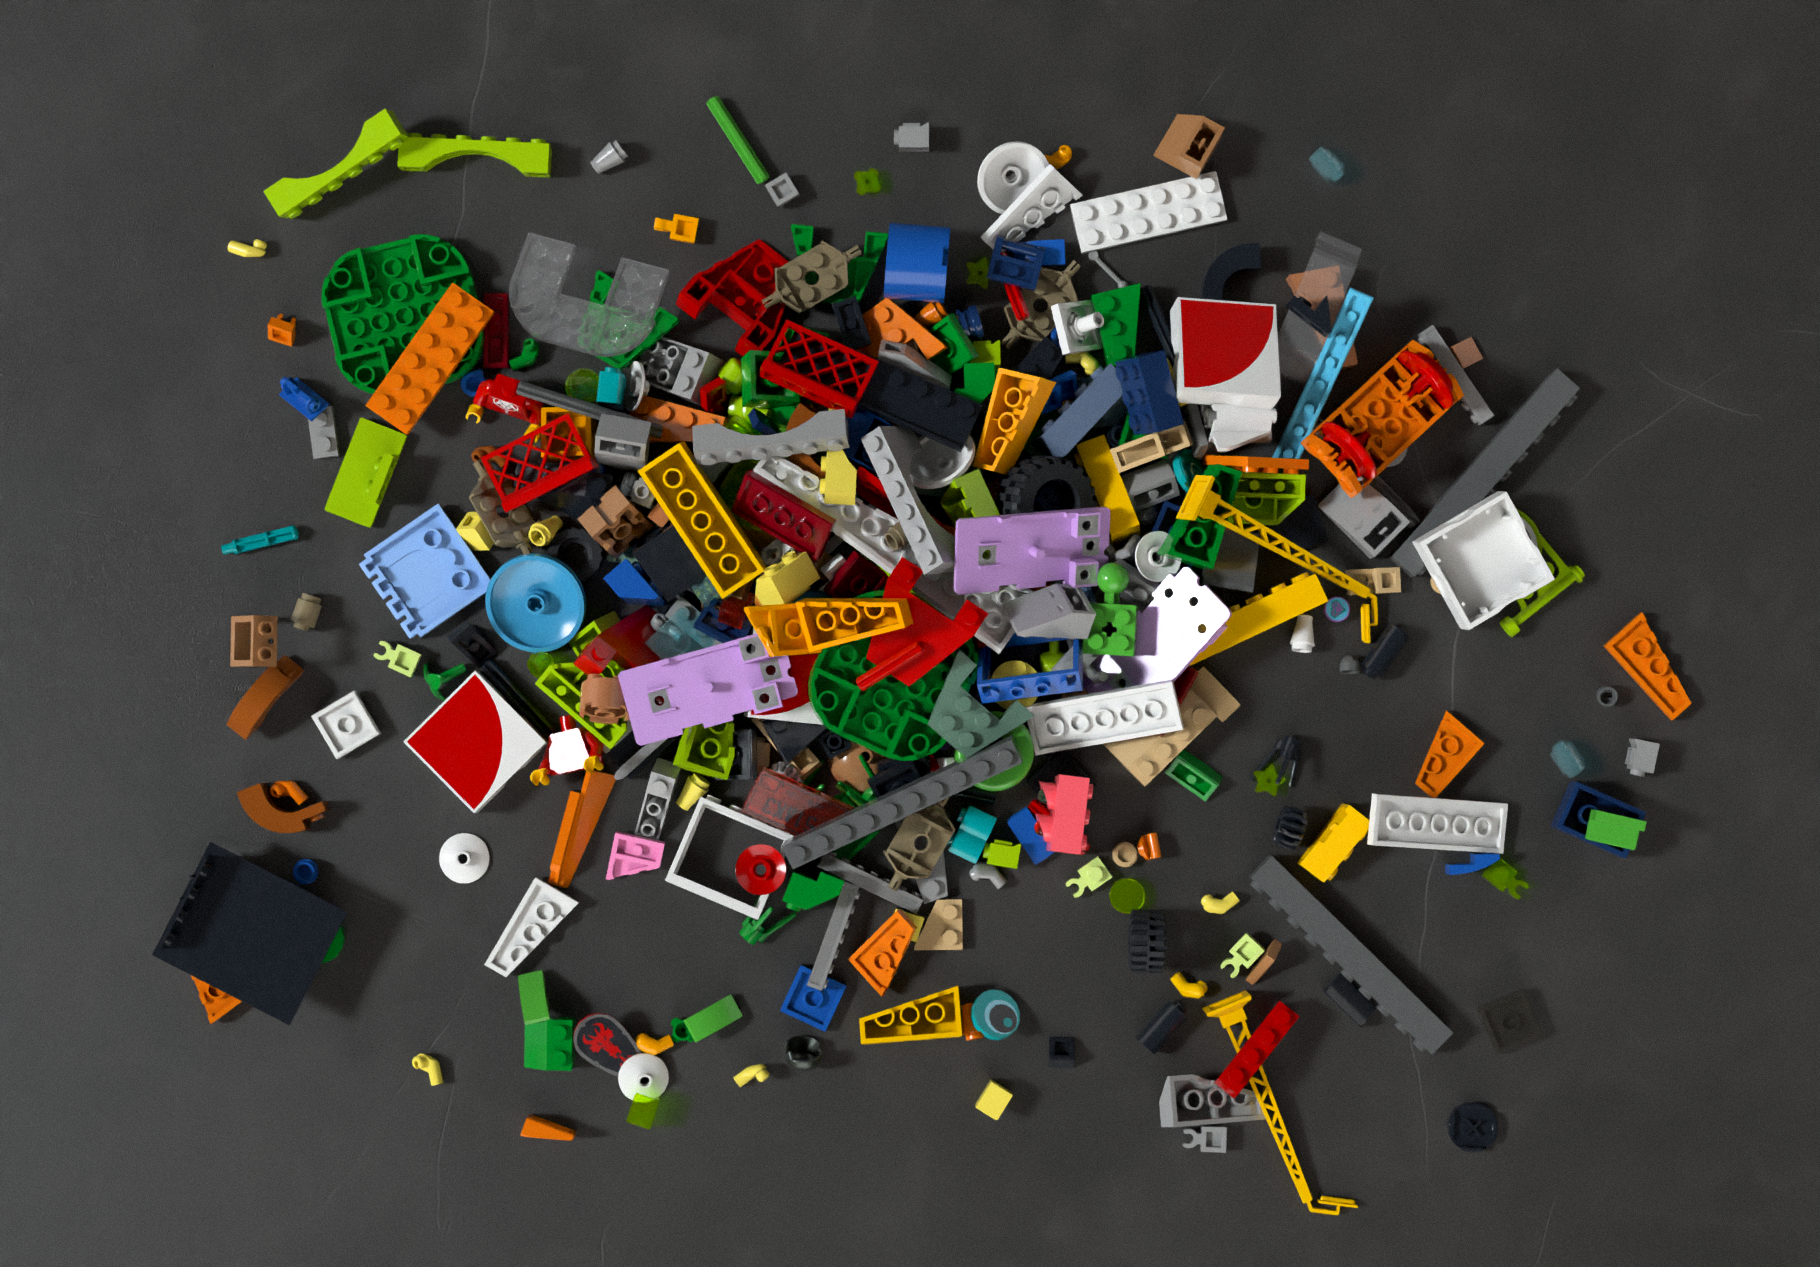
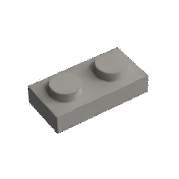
M327 406L312 422L308 419L313 459L340 456L333 406Z

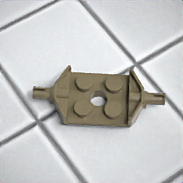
M821 241V244L780 268H775L776 291H774V294L761 300L767 310L779 302L780 304L784 303L801 314L848 286L847 265L849 261L862 255L859 247L855 245L853 248L841 253L826 242ZM809 272L817 273L819 276L818 283L808 285L804 280L806 274Z
M1073 260L1062 272L1041 267L1035 291L1021 289L1030 314L1028 319L1018 321L1011 303L1004 307V313L1011 328L1009 334L1000 342L1003 346L1005 345V348L1009 349L1020 338L1041 342L1055 327L1051 306L1058 303L1078 301L1071 283V277L1081 268L1079 264L1076 265V261ZM1038 299H1042L1047 303V310L1042 313L1036 312L1033 308V303Z
M482 460L473 463V466L480 477L478 478L479 482L471 491L469 499L494 544L502 548H521L523 554L534 553L529 544V531L531 526L537 522L533 520L525 504L510 512H506V518L498 516L496 508H503L501 505L503 502ZM505 477L502 487L506 495H509L515 491L512 480Z
M949 797L904 818L886 851H883L895 870L894 876L887 886L888 888L897 892L903 879L929 877L955 831L954 826L944 812V806ZM919 836L927 838V844L922 849H917L914 846V841Z

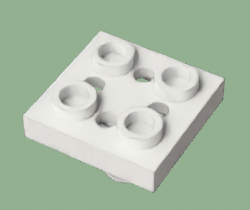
M1091 300L1058 303L1051 306L1062 355L1102 349L1098 328L1104 325V318L1100 312L1093 311Z

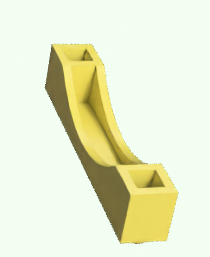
M843 449L837 452L828 450L827 456H821V471L826 472L825 479L820 478V494H825L824 504L855 505L857 470L849 462Z

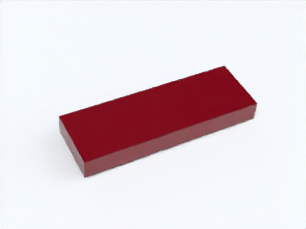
M483 293V304L495 312L484 327V369H510L509 293Z

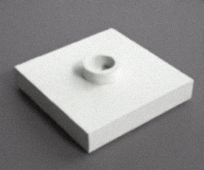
M356 690L311 716L336 759L343 757L381 734Z

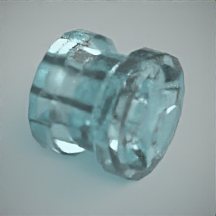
M708 576L703 579L701 584H694L691 587L705 608L710 604L711 600L721 597Z

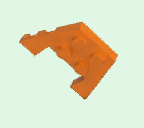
M885 298L862 315L872 345L857 350L878 359L881 340L908 344L915 340L927 360H931L948 348L943 341L935 337L931 331L923 327L892 299Z

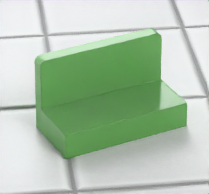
M1591 809L1585 839L1635 850L1639 831H1645L1646 821Z

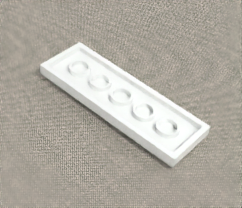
M1216 171L1201 174L1198 179L1188 177L1070 204L1081 254L1227 221Z
M1173 679L1034 703L1031 706L1025 707L1034 715L1027 722L1034 744L1035 755L1179 731L1184 728Z
M1372 793L1367 844L1503 854L1508 804Z

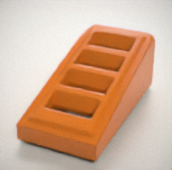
M531 1114L526 1118L520 1136L572 1141L577 1132Z

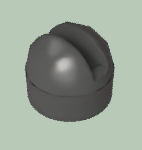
M1351 655L1343 657L1340 662V673H1360V663L1357 657Z
M1605 685L1597 690L1596 698L1601 705L1609 707L1616 703L1618 694L1613 687ZM1601 693H1612V696L1600 695Z

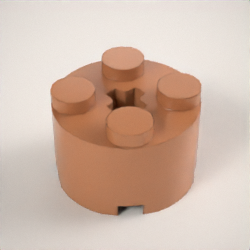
M600 674L587 675V680L581 684L579 715L584 718L585 714L590 716L589 721L602 724L618 723L619 718L625 717V721L630 719L618 676L608 678Z

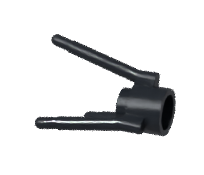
M1285 735L1283 741L1278 739L1273 750L1254 771L1249 781L1253 782L1277 752L1281 750L1279 755L1285 759L1275 783L1277 785L1280 784L1289 762L1293 761L1288 787L1292 788L1299 760L1303 753L1301 751L1303 743Z

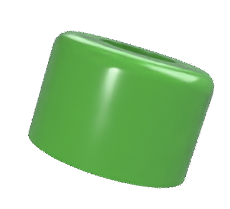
M991 711L998 719L1004 714V712ZM1024 724L1019 725L1001 737L1004 739L1011 735L1014 736L1024 757L1023 763L974 785L975 787L987 791H1002L1015 786L1024 779L1034 759L1033 740ZM954 748L955 761L964 758V756Z

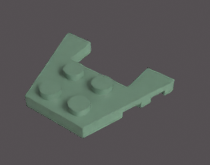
M958 650L955 653L954 661L950 671L947 673L946 681L927 725L965 758H968L1028 721L1034 715L1019 701L1015 700L1000 719L996 718L960 686L977 665Z

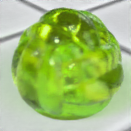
M546 652L532 653L527 660V667L536 678H540L549 665L554 664L551 655Z

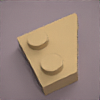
M962 899L936 900L914 945V950H963Z

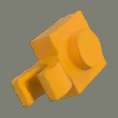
M674 214L673 221L655 218L654 230L671 232L670 240L695 244L699 218Z

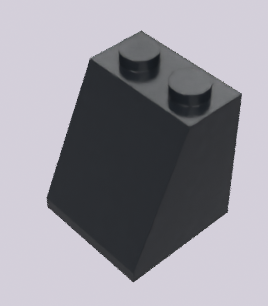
M670 519L663 527L657 526L634 542L633 555L667 602L673 598L675 601L682 598L687 593L686 589L693 584L697 587L708 579L706 573Z

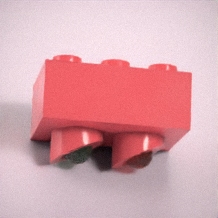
M1059 774L1055 776L1054 783L1039 781L1041 790L1038 793V799L1047 805L1051 813L1050 815L1035 813L1037 822L1034 825V831L1047 842L1046 851L1078 855L1081 854V850L1086 849L1087 835L1083 834L1084 825H1088L1090 820V809H1086L1087 800L1092 799L1093 784H1089L1090 778Z

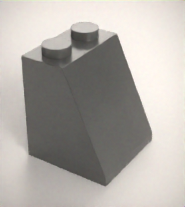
M1225 527L1214 568L1201 569L1199 584L1201 586L1207 585L1213 589L1236 593H1252L1259 544ZM1254 531L1249 532L1260 538L1258 533H1254Z

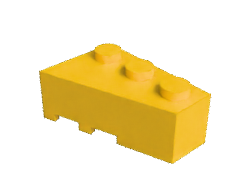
M1342 803L1297 864L1321 882L1332 880L1339 870L1337 868L1343 860L1346 861L1354 850L1353 847L1367 834L1369 819L1352 806Z

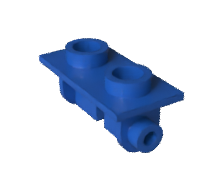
M285 376L280 380L283 391L279 393V396L311 422L329 405L327 401L297 377L293 379L292 377Z

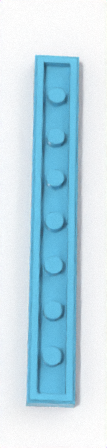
M1352 287L1349 288L1332 325V331L1327 336L1272 458L1300 459L1305 449L1300 442L1313 431L1374 297ZM1278 468V473L1275 474H1283V469Z

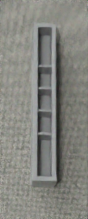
M1432 325L1418 334L1419 343L1434 354L1433 359H1438L1440 361L1438 364H1441L1443 369L1447 368V374L1451 373L1456 378L1464 394L1461 398L1463 402L1461 405L1465 411L1470 412L1472 422L1474 424L1477 423L1479 426L1493 417V413L1435 327Z
M833 852L820 857L817 863L819 868L917 914L923 902L920 894L914 891L909 893L906 891L907 888L902 885L899 886L896 892L887 887L891 880L887 878L882 880L878 878L879 874L873 871L868 873L864 871V867L858 864L853 866L850 864V860L844 857L839 859L836 857L837 854Z
M844 881L807 986L820 991L823 988L826 989L829 981L826 977L828 973H832L834 967L832 964L833 958L837 959L840 951L837 949L838 944H842L845 935L842 933L844 928L848 929L850 920H848L849 914L853 915L855 905H853L854 900H858L861 893L858 890L859 886Z

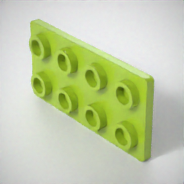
M360 418L326 503L325 511L371 528L407 435Z

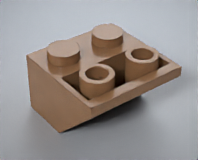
M1177 114L1153 156L1198 179L1218 145L1225 127L1205 116Z

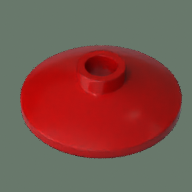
M764 844L753 845L740 854L735 867L736 877L739 884L746 891L755 895H766L777 890L783 883L786 875V864L783 856L775 848ZM758 865L765 866L766 872L759 875L756 872Z

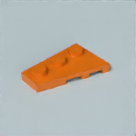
M1446 710L1415 784L1429 797L1436 798L1485 743Z
M901 909L897 910L848 959L881 997L886 994L917 929V926Z

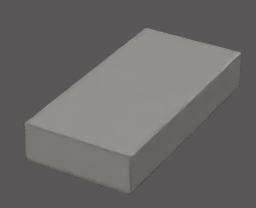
M1188 403L1182 414L1183 421L1185 420L1194 443L1190 445L1193 457L1203 458L1208 448V441L1197 404Z

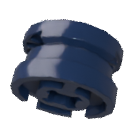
M969 306L967 310H963L964 312H960V309L956 310L957 320L968 338L984 339V332L976 306Z

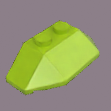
M1242 472L1232 506L1263 525H1278L1305 500L1306 475ZM1233 515L1229 516L1228 522L1235 524ZM1242 519V524H1250Z
M574 662L549 665L535 684L603 744L612 749L627 731L625 717L619 718L618 723L615 724L589 721L590 716L585 714L584 718L579 715L581 684L587 680V674L573 664ZM602 672L600 673V675H602L603 677H607Z

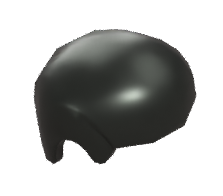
M799 1035L793 1036L786 1041L785 1059L793 1069L807 1072L816 1069L822 1062L823 1051H821L819 1040L810 1036Z

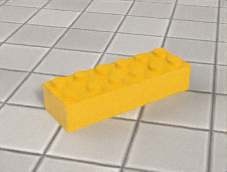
M685 442L678 443L638 470L722 599L764 572L767 565L702 467L697 464L694 455Z
M1308 572L1302 573L1290 579L1291 585L1279 584L1268 589L1269 595L1265 597L1260 593L1245 600L1246 606L1240 608L1239 604L1230 607L1232 615L1225 623L1228 627L1212 645H1209L1204 652H1200L1189 666L1328 602L1316 574L1309 576Z

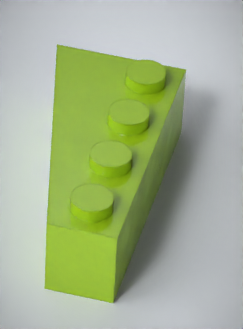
M979 469L954 479L940 500V504L955 528L956 521L960 518L1000 515ZM989 550L984 551V553H983V558H984V559H986V558L989 557V555H990V551H989Z

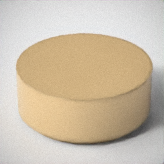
M1129 842L1118 843L1112 851L1114 862L1121 867L1132 866L1138 857L1137 849Z

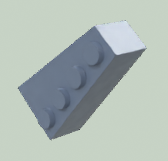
M1111 363L1105 368L1099 366L1090 376L1093 380L1088 385L1083 383L1075 391L1074 395L1076 398L1071 403L1066 401L1057 411L1059 415L1054 420L1049 419L1041 428L1043 432L1032 443L1044 455L1064 457L1122 396L1121 383L1117 379L1116 368Z

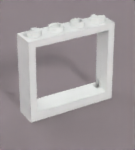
M707 795L706 799L700 797L665 881L758 920L769 894L760 895L756 907H753L677 875L705 808L784 840L783 843L794 836L789 834L790 830L776 825V828L767 825V820L753 815V818L743 815L745 810L731 804L730 808H726L720 805L722 800L710 795ZM781 846L779 852H780V854L783 856V858L785 859V856H786V855H785V853H784V851H783V849H782V846Z

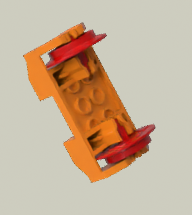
M1414 340L1403 347L1350 398L1300 442L1310 454L1318 458L1330 470L1350 498L1360 493L1363 488L1464 396L1456 378L1451 373H1446L1447 368L1443 369L1442 365L1438 364L1440 361L1433 359L1434 354L1429 349ZM1319 433L1324 437L1322 440L1318 438Z

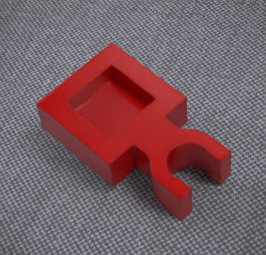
M721 377L706 383L700 388L701 406L705 409V412L724 414V408L721 406V403L727 400L726 382Z

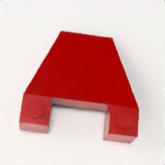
M758 239L733 253L731 257L715 263L713 267L704 272L701 271L694 275L680 291L675 305L693 319H696L707 305L711 303L746 330L739 338L735 348L737 353L744 356L749 350L767 351L775 336L785 304L778 302L766 310L761 300L774 294V291H776L775 268H780L789 261Z
M902 557L886 581L882 598H907L913 624L902 629L872 636L866 659L878 665L911 643L918 641L924 649L923 654L890 674L902 683L910 686L973 637L988 613L969 600L963 603L953 620L910 593L923 571Z
M645 605L597 635L585 646L573 664L587 675L600 674L611 659L625 670L682 655L685 638L678 643L669 635L655 631L651 626V620L657 612L648 605ZM657 696L655 704L658 706L663 705L664 698Z

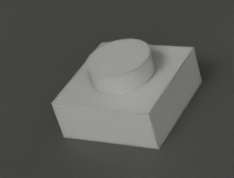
M787 173L782 174L765 185L778 208L799 196Z

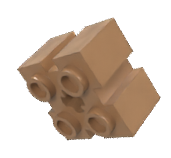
M614 486L600 498L602 503L598 507L591 506L578 520L591 537L617 559L631 547L629 542L633 538H641L653 525L641 510Z

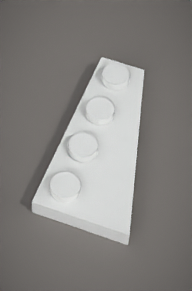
M1049 164L981 238L992 249H994L997 235L1003 236L1005 240L1017 243L1026 236L1025 233L1033 227L1038 228L1045 223V218L1054 212L1058 214L1065 209L1064 205L1073 198L1077 200L1083 195Z
M535 877L484 965L507 977L579 902Z

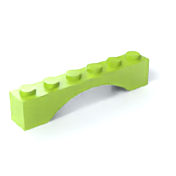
M383 109L364 122L361 135L354 148L335 167L309 178L293 179L283 177L263 192L279 217L293 219L303 212L302 208L308 204L314 205L321 201L322 195L327 191L332 192L343 185L342 181L348 177L358 176L363 172L362 168L364 166L380 161L383 158V153L389 149L392 151L402 146L403 140L409 136L392 110Z
M407 133L409 137L404 139L403 145L398 148V167L401 171L427 172L435 165L447 159L462 155L478 154L503 160L517 168L526 177L551 178L552 147L544 139H531V142H521L519 138H506V141H496L495 137L483 136L481 140H471V137L466 135H457L456 139H446V135L432 134L431 138L421 137V134Z

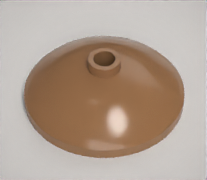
M849 740L852 748L831 760L828 757L829 767L837 781H842L863 794L865 790L870 788L867 781L870 777L859 760V755L862 752L870 754V759L867 763L875 775L880 773L877 766L878 760L888 758Z

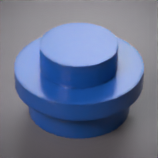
M310 859L298 861L293 868L294 878L301 884L314 882L319 874L317 864Z

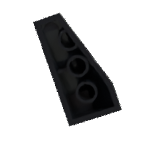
M517 463L515 477L519 478L523 464ZM545 465L546 469L552 471L559 469V467ZM527 466L523 480L529 482L536 481L539 470ZM589 471L537 499L578 520L591 506L596 508L602 503L600 498L614 487L616 477L614 475ZM543 472L542 477L548 475L549 473ZM514 480V487H516L518 481ZM521 483L520 488L526 486L527 484Z

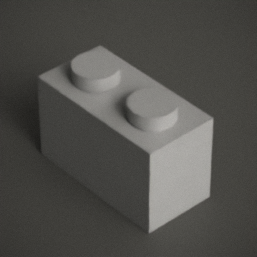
M1162 460L1121 476L1135 512L1180 495L1175 475L1167 460Z

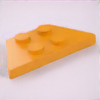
M796 603L744 607V612L770 657L821 653L822 649L809 652Z

